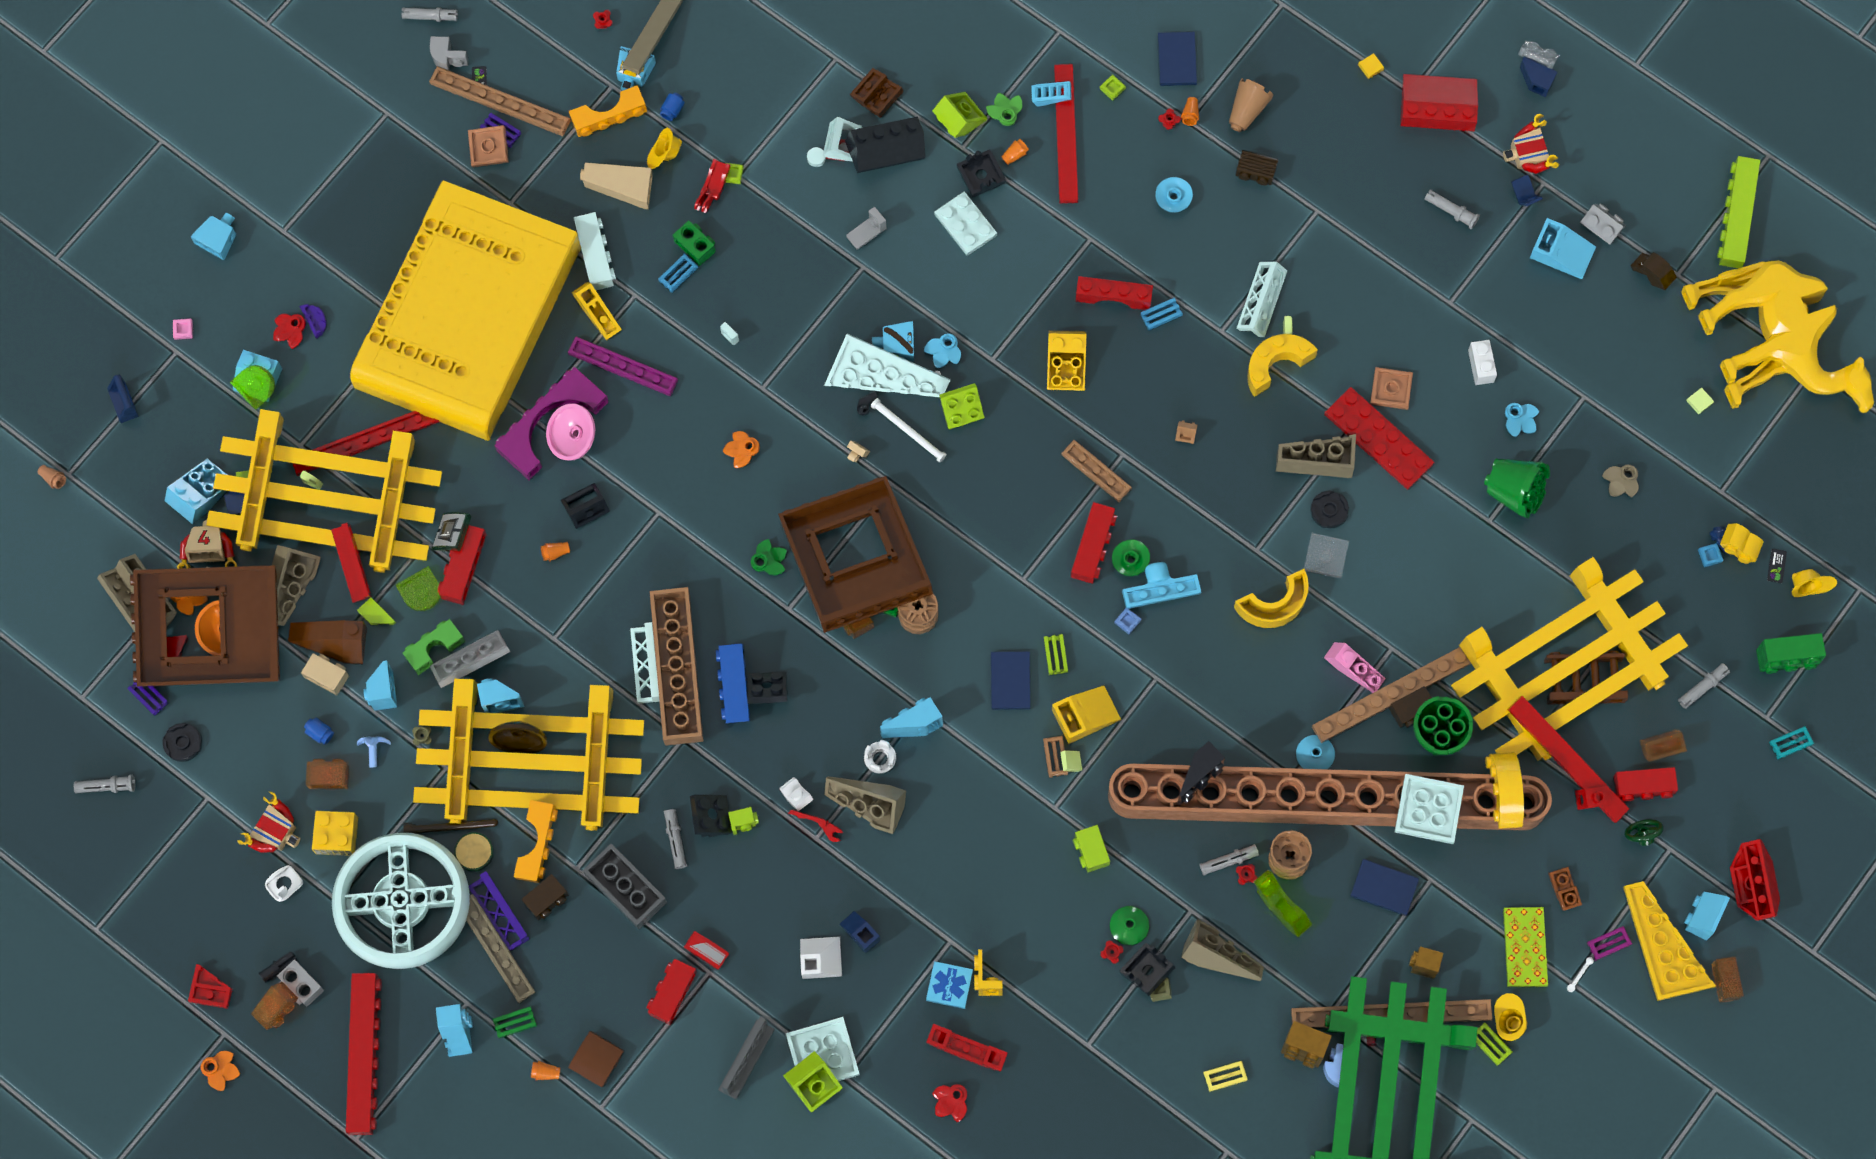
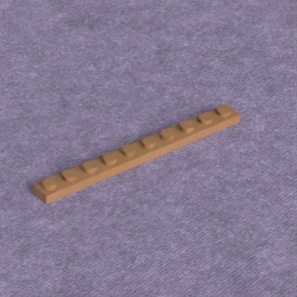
M1461 647L1313 724L1312 728L1320 742L1323 743L1388 709L1391 703L1425 686L1427 688L1471 665V662Z
M1491 999L1446 1001L1443 1023L1492 1020ZM1429 1002L1405 1003L1403 1019L1427 1022ZM1388 1004L1364 1005L1363 1014L1387 1017ZM1348 1006L1291 1008L1292 1023L1296 1021L1311 1028H1328L1325 1026L1326 1014L1329 1015L1331 1010L1347 1012Z

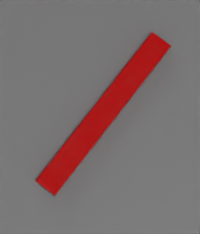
M1073 64L1054 65L1055 83L1071 82V100L1056 103L1059 203H1078ZM1061 88V95H1064V88Z
M413 411L315 448L312 451L352 456L391 441L393 431L412 433L439 423V420ZM292 463L297 476H300L302 471L308 473L319 468Z
M1520 696L1507 709L1582 789L1607 786L1523 696ZM1609 788L1611 805L1600 808L1616 823L1629 808Z

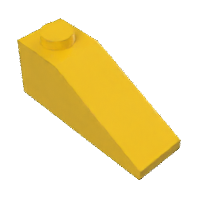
M586 282L571 292L605 340L622 330L591 283Z

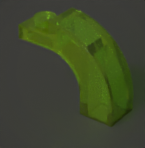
M1267 870L1254 881L1260 898L1277 919L1295 936L1299 937L1312 926L1307 914L1286 895L1271 871Z

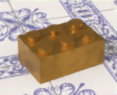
M1293 1021L1281 1053L1284 1054L1286 1059L1302 1061L1306 1067H1319L1324 1058L1331 1035Z

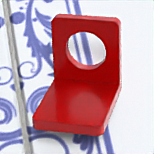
M1608 786L1575 790L1578 810L1611 805ZM1581 795L1583 796V804L1580 800Z

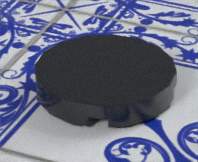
M1329 490L1316 495L1311 504L1310 512L1316 524L1323 528L1332 529L1339 527L1345 522L1348 517L1349 506L1343 495Z
M179 723L166 731L167 733L162 740L163 749L173 760L179 762L189 761L200 752L202 736L194 726L187 723Z

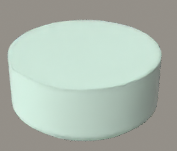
M818 147L810 149L807 153L808 163L813 167L822 166L826 160V157L823 156L824 151Z

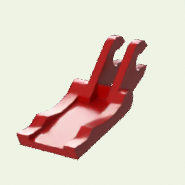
M713 159L705 184L701 189V195L696 200L694 209L699 211L702 206L701 212L707 213L713 199L719 200L731 167L730 164Z
M790 810L788 813L796 815L798 818L817 822L830 841H841L839 838L834 837L833 834L834 832L843 833V831L828 820L797 810Z

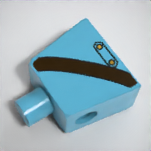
M913 321L884 326L883 337H872V345L883 348V350L908 361H914Z

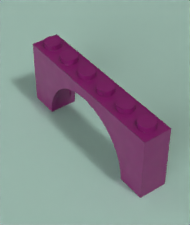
M575 367L572 370L566 371L562 377L563 379L558 383H554L550 387L549 392L545 396H541L536 401V405L532 409H528L518 423H513L509 428V432L506 435L500 436L494 445L497 452L528 480L542 468L540 461L532 451L531 439L536 424L546 413L566 404H577L596 415L609 402L607 395Z

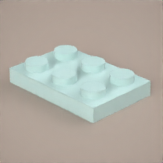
M965 191L934 212V215L967 256L997 236L995 229Z

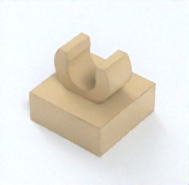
M850 441L847 445V448L852 450L847 458L852 462H857L860 456L867 457L870 453V450L855 441Z

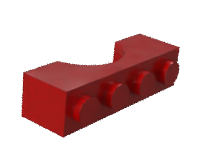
M1078 276L1076 302L1095 304L1099 301L1109 300L1124 303L1131 309L1147 310L1151 306L1153 285Z

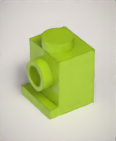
M751 807L728 812L733 835H737V830H741V832L752 830V827L759 823L757 812L753 813Z

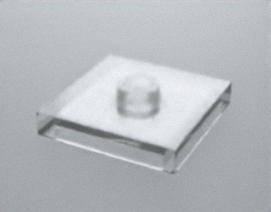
M1311 533L1304 565L1305 571L1341 578L1349 541Z

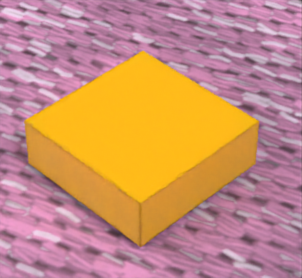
M1374 53L1358 63V66L1368 79L1384 70V66Z

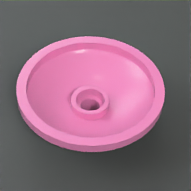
M566 404L552 414L546 430L547 443L552 453L560 459L572 461L581 458L589 451L595 438V423L591 413L585 407L577 404Z

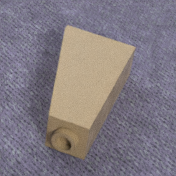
M585 163L584 169H581L580 180H583L586 188L649 210L653 178L651 168Z

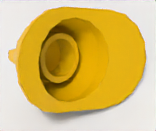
M670 128L663 129L648 154L647 165L651 169L658 167L663 161L674 159L679 152L682 140L674 136Z
M1813 569L1803 570L1792 575L1794 584L1792 595L1794 597L1825 593L1837 585V579L1831 576H1820Z
M1507 993L1500 996L1494 1006L1497 1033L1506 1041H1514L1519 1039L1527 1029L1528 1023L1523 1001L1515 994Z

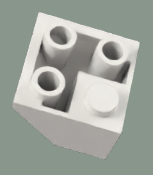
M840 937L800 939L802 979L842 976Z

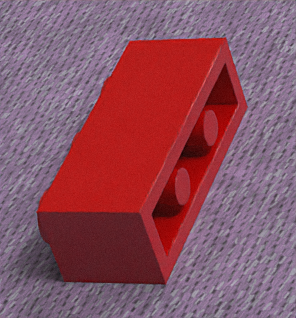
M1675 767L1616 772L1613 776L1615 793L1625 802L1642 797V800L1653 799L1654 796L1671 798L1678 791Z
M676 959L672 963H668L664 972L666 976L663 981H659L656 987L658 992L655 998H651L647 1005L650 1016L669 1025L672 1024L697 973L696 968Z

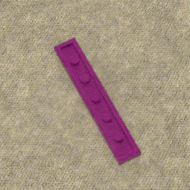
M575 337L568 351V355L668 396H671L678 382V378L579 337Z

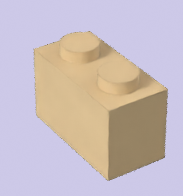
M313 653L301 674L307 680L338 695L349 677L345 671L346 668L339 663L335 665L330 663V659L322 654L317 656Z

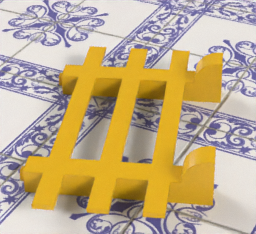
M260 409L255 441L223 436L220 452L251 456L248 478L216 473L213 489L245 494L241 515L209 510L206 526L238 531L236 544L240 546L241 550L252 551V549H257L260 535L336 547L331 530L263 519L266 499L268 497L378 515L374 537L353 534L358 550L371 552L369 565L373 568V571L384 573L385 570H390L392 556L427 561L428 545L395 540L399 519L433 524L436 511L435 508L402 503L405 483L413 482L440 487L442 471L409 466V460L412 457L415 439L411 433L393 431L388 462L276 445L277 439L281 435L284 419L280 412ZM273 461L385 478L381 500L270 482Z
M1592 557L1579 565L1570 575V578L1586 599L1576 607L1498 656H1495L1493 653L1491 641L1483 627L1466 636L1459 646L1476 670L1453 683L1451 687L1457 696L1461 698L1485 683L1497 700V703L1473 717L1480 730H1484L1507 715L1519 733L1518 736L1495 750L1496 753L1515 752L1518 755L1529 748L1537 761L1542 758L1545 761L1551 758L1549 753L1507 709L1520 696H1523L1527 701L1533 699L1616 645L1622 653H1625V657L1630 665L1546 717L1545 720L1555 730L1637 678L1641 679L1648 691L1652 688L1657 690L1666 684L1664 681L1669 676L1660 664L1688 645L1680 633L1652 651L1642 639L1638 631L1661 618L1666 613L1658 601L1631 618H1628L1616 599L1644 582L1635 569L1609 586H1606L1602 581L1603 574L1595 558ZM1594 613L1597 615L1608 631L1606 634L1519 689L1516 687L1505 669Z
M454 679L452 711L420 710L419 725L451 727L449 750L417 748L416 764L448 766L447 788L414 787L413 803L445 804L444 818L450 820V823L461 824V821H467L468 805L529 808L530 800L553 804L556 807L555 810L582 811L581 825L586 827V830L597 831L598 827H603L604 812L639 814L640 798L605 796L606 773L641 775L642 759L607 757L609 734L644 735V720L610 719L614 693L610 686L590 685L588 717L474 712L479 694L478 683L474 679ZM522 721L537 727L541 731L587 733L585 756L472 751L473 728L493 729L497 725L506 722ZM489 767L584 772L583 795L469 790L470 768Z

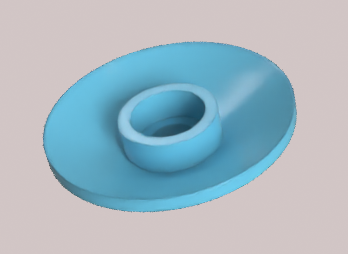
M1170 177L1160 182L1155 196L1158 205L1168 212H1180L1190 205L1193 192L1191 186L1185 180L1178 177ZM1172 195H1175V196L1177 197V199L1174 200V199H1171L1170 197H1171Z
M1317 735L1305 737L1298 744L1296 758L1303 769H1329L1335 759V750L1329 740L1321 743ZM1317 749L1320 754L1314 755L1312 751Z

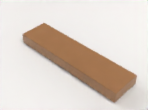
M1075 440L1062 452L1064 458L1116 501L1120 502L1132 489L1129 484Z

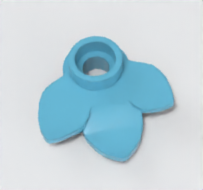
M944 334L940 339H931L924 347L925 353L933 355V363L936 368L944 367L949 361L958 364L961 358V351L957 347V338L952 334ZM950 341L952 344L946 346L945 342Z
M1518 403L1509 404L1505 409V415L1508 419L1506 422L1508 432L1513 437H1517L1520 431L1535 433L1536 424L1533 417L1538 415L1539 410L1531 404L1522 406ZM1511 411H1516L1518 415H1512Z

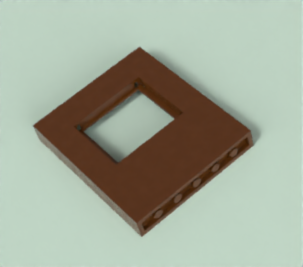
M886 476L875 478L870 482L858 484L853 488L841 490L836 494L821 497L819 500L804 503L799 507L787 509L778 514L824 633L933 594L931 582ZM872 516L887 554L831 573L816 535Z
M275 565L133 570V574H130V585L134 586V594H131V605H134V613H131L132 625L135 624V632H132V643L136 645V652L132 654L133 663H136V671H133V681L137 683V686L280 681L277 571ZM219 595L221 655L167 657L165 597Z

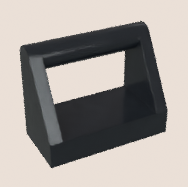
M595 483L561 499L576 529L610 512ZM595 491L597 497L572 510L569 508L568 504Z

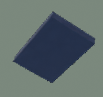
M1195 32L1158 33L1160 86L1197 85Z
M991 652L992 710L1030 709V652Z
M1363 859L1350 897L1407 916L1419 878Z

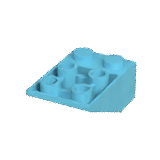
M1547 218L1530 258L1582 279L1596 246L1567 226Z
M207 458L167 487L165 502L193 524L203 517L227 492L225 490L213 489L216 473L227 474Z
M931 697L928 699L922 698L915 703L916 706L901 710L898 713L899 716L884 720L880 726L881 737L927 736L943 726V718Z

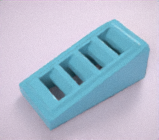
M1070 81L1031 86L1032 102L1037 107L1071 100ZM1061 88H1064V95H1061Z

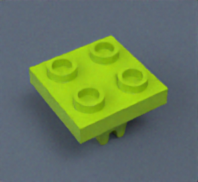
M975 383L939 395L948 429L985 418Z

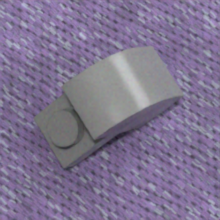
M431 36L430 53L436 66L448 71L450 65L455 67L468 66L466 51H451L452 45L449 37Z

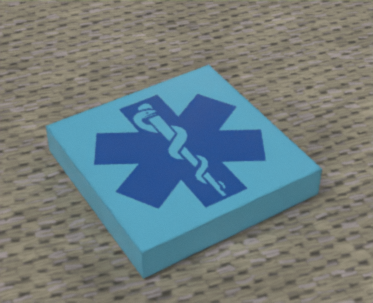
M934 961L926 1001L965 1009L973 969Z

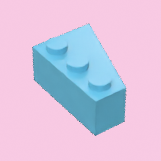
M460 1004L437 1007L438 1029L442 1039H447V1042H444L445 1048H448V1056L473 1053L470 1028H473V1022L466 1009H463Z

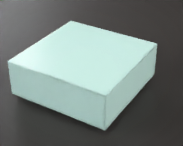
M724 322L720 326L721 334L732 345H735L739 342L738 334Z

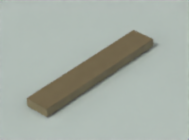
M661 0L623 62V69L640 74L683 0Z
M471 894L466 921L517 1002L520 1003L536 992L477 899Z

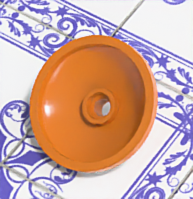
M219 600L206 605L198 614L195 622V635L198 643L206 652L214 656L221 655Z

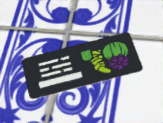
M486 66L472 67V80L487 85Z
M1771 549L1767 581L1783 582L1786 551Z

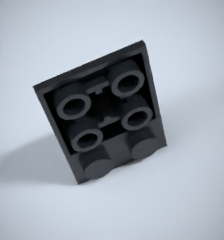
M1210 741L1194 753L1177 803L1179 806L1183 802L1187 804L1194 797L1195 791L1198 789L1200 791L1209 784L1208 781L1212 776L1216 778L1223 771L1225 757Z

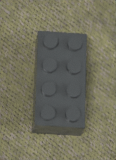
M612 844L582 870L585 876L638 930L667 904L666 898Z

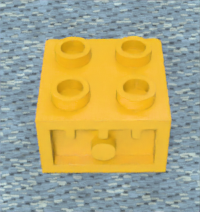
M978 949V955H974V971H978V975H974L975 990H979V996H1002V981H998V978L995 977L986 978V981H982V949Z

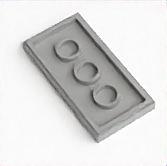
M497 630L430 665V668L442 688L454 682V679H460L510 651Z

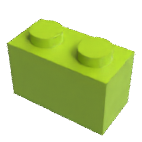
M1098 825L1075 832V838L1072 839L1076 850H1080L1081 857H1079L1082 868L1086 867L1087 873L1110 865V859Z

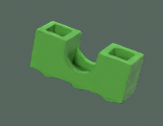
M449 619L440 622L431 633L427 632L422 635L421 640L417 643L408 645L403 655L419 676L433 664L429 657V652L434 646L442 645L451 653L465 643V640Z

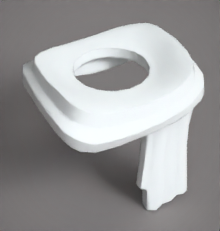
M287 865L275 871L266 880L265 887L275 900L282 902L303 885V880L291 866ZM289 877L292 882L291 887L288 890L286 886L278 889L277 881L279 878Z

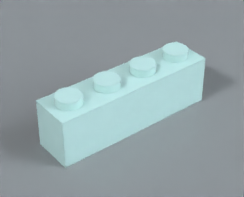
M596 212L574 217L589 282L595 290L614 286L613 279H616L614 269L609 268L608 263L612 261L609 251L605 252L604 246L607 245L605 234L601 235L600 229H603L601 218H597Z

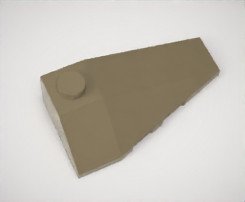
M277 545L272 565L276 566L278 625L284 626L296 608V602L306 592L305 588L310 580L312 581L316 576L320 556Z
M828 776L826 777L824 795L842 807H848L855 812L857 817H863L869 821L870 825L875 829L893 834L905 807L906 790L885 784Z
M1199 919L1196 920L1183 947V959L1198 967L1261 981L1264 970L1261 964L1246 952L1240 953L1236 950L1234 943L1230 940L1226 942L1219 936L1220 932Z

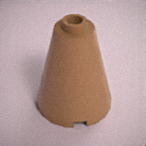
M1241 78L1229 119L1231 128L1237 132L1245 131L1272 100L1274 94L1270 90L1266 93L1264 91L1265 87L1249 79L1244 81Z

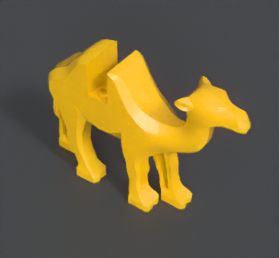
M1777 260L1761 261L1739 269L1725 271L1719 274L1718 277L1683 286L1681 294L1689 310L1694 309L1698 300L1702 297L1717 294L1726 295L1713 308L1703 310L1698 315L1706 335L1713 334L1715 324L1731 311L1748 307H1759L1760 328L1766 341L1745 353L1725 359L1720 364L1722 373L1728 383L1724 391L1732 409L1739 407L1742 395L1745 392L1764 384L1773 376L1784 373L1791 374L1806 389L1816 394L1829 395L1845 391L1852 397L1862 413L1868 412L1873 407L1874 398L1871 377L1862 357L1856 359L1853 364L1836 372H1826L1819 365L1817 358L1818 341L1832 323L1837 311L1836 306L1833 305L1808 314L1807 306L1819 302L1828 289L1822 280L1801 274L1787 263ZM1761 363L1749 375L1735 382L1737 370Z

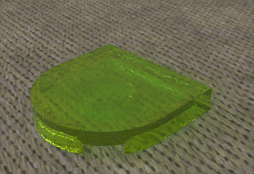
M259 365L246 367L230 381L233 387L255 410L268 400L275 390V381L272 374L266 368Z
M429 566L395 585L407 606L416 611L429 610L440 599L438 593L439 583Z

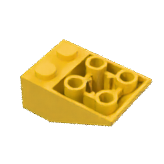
M1049 331L1047 390L1085 391L1086 332Z
M1105 686L1069 696L1052 704V711L1068 744L1121 720Z

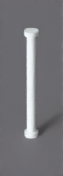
M877 398L873 401L871 408H876L934 455L939 463L944 460L947 455L944 451H939L881 404V400Z

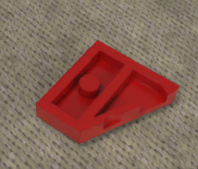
M196 964L188 1002L228 1009L232 989L202 966Z

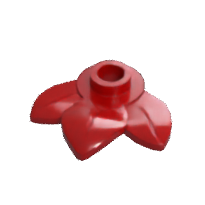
M281 314L274 320L278 327L273 333V340H287L290 348L294 349L303 339L302 331L305 329L306 321L299 314L292 316ZM297 320L298 324L294 326V322Z
M955 1084L951 1087L945 1085L937 1087L932 1093L938 1099L935 1106L936 1116L944 1117L951 1114L956 1122L961 1121L967 1112L965 1101L968 1093L966 1088L960 1084ZM955 1091H959V1092H960V1097H959V1098H955V1096H954V1092H955Z

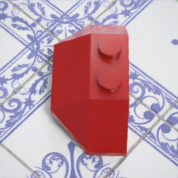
M1761 839L1741 843L1739 851L1730 866L1737 906L1757 921L1777 917L1780 896L1773 861Z

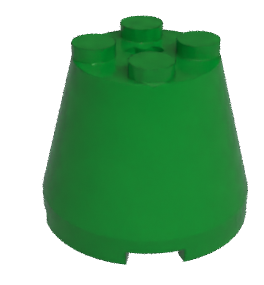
M1496 458L1492 465V472L1486 476L1484 485L1487 486L1488 495L1518 515L1529 519L1530 514H1536L1543 502L1547 491L1545 490L1546 478L1550 477V467L1548 464L1537 461Z
M1433 697L1419 707L1413 723L1414 733L1418 742L1429 753L1435 756L1453 754L1460 751L1469 742L1473 731V718L1468 708L1461 701L1455 698Z

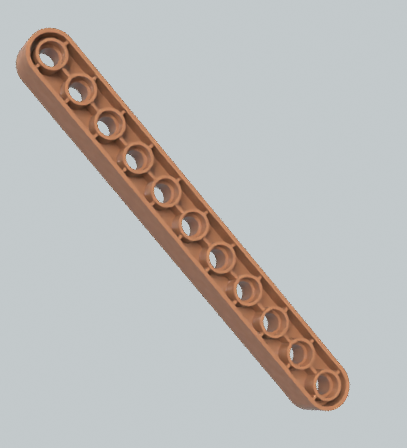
M1126 764L1113 773L1108 790V800L1111 808L1118 815L1131 819L1395 827L1404 776L1409 774L1464 785L1457 828L1492 830L1533 829L1542 822L1552 803L1551 792L1542 780L1534 776L1521 775L1523 796L1528 797L1532 801L1533 808L1529 810L1524 809L1522 827L1498 829V822H1494L1493 817L1497 798L1493 794V783H1495L1494 777H1491V774L1224 766L1222 773L1216 778L1212 776L1208 781L1209 784L1205 787L1215 788L1219 793L1218 798L1208 800L1203 796V790L1200 791L1198 789L1193 794L1194 797L1187 804L1183 802L1179 806L1177 804L1179 796L1175 799H1169L1164 795L1163 790L1167 786H1174L1180 793L1190 765ZM1128 785H1135L1140 789V794L1135 798H1130L1124 793V788ZM1247 788L1254 789L1258 794V798L1254 801H1247L1243 798L1242 791ZM1287 789L1293 790L1297 795V800L1290 803L1282 799L1281 792ZM1323 791H1331L1335 794L1336 801L1331 804L1322 801L1320 794ZM1370 792L1375 796L1376 802L1372 805H1366L1360 800V794ZM1482 795L1489 796L1493 800V807L1483 808L1478 802V797Z

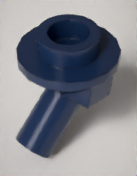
M1722 526L1714 527L1713 531L1709 532L1712 541H1716L1723 552L1726 553L1720 545L1726 529Z

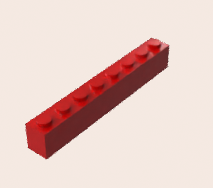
M352 973L346 1133L348 1135H373V1130H376L377 1119L374 1117V1110L377 1109V1097H374V1093L378 1089V1078L375 1077V1070L379 1068L376 1050H379L380 1045L379 1038H377V1030H380V1018H377V1010L381 1009V999L378 998V991H381L382 981L376 973Z

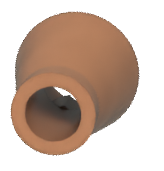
M42 465L38 469V474L51 488L60 489L65 485L66 477L63 472L46 465Z

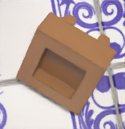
M1183 420L1179 421L1175 441L1194 444L1197 425L1194 422L1190 424L1185 423Z

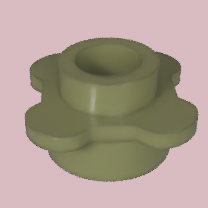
M429 726L414 727L412 730L414 736L413 744L416 746L424 743L429 745L432 742L430 738L431 728Z

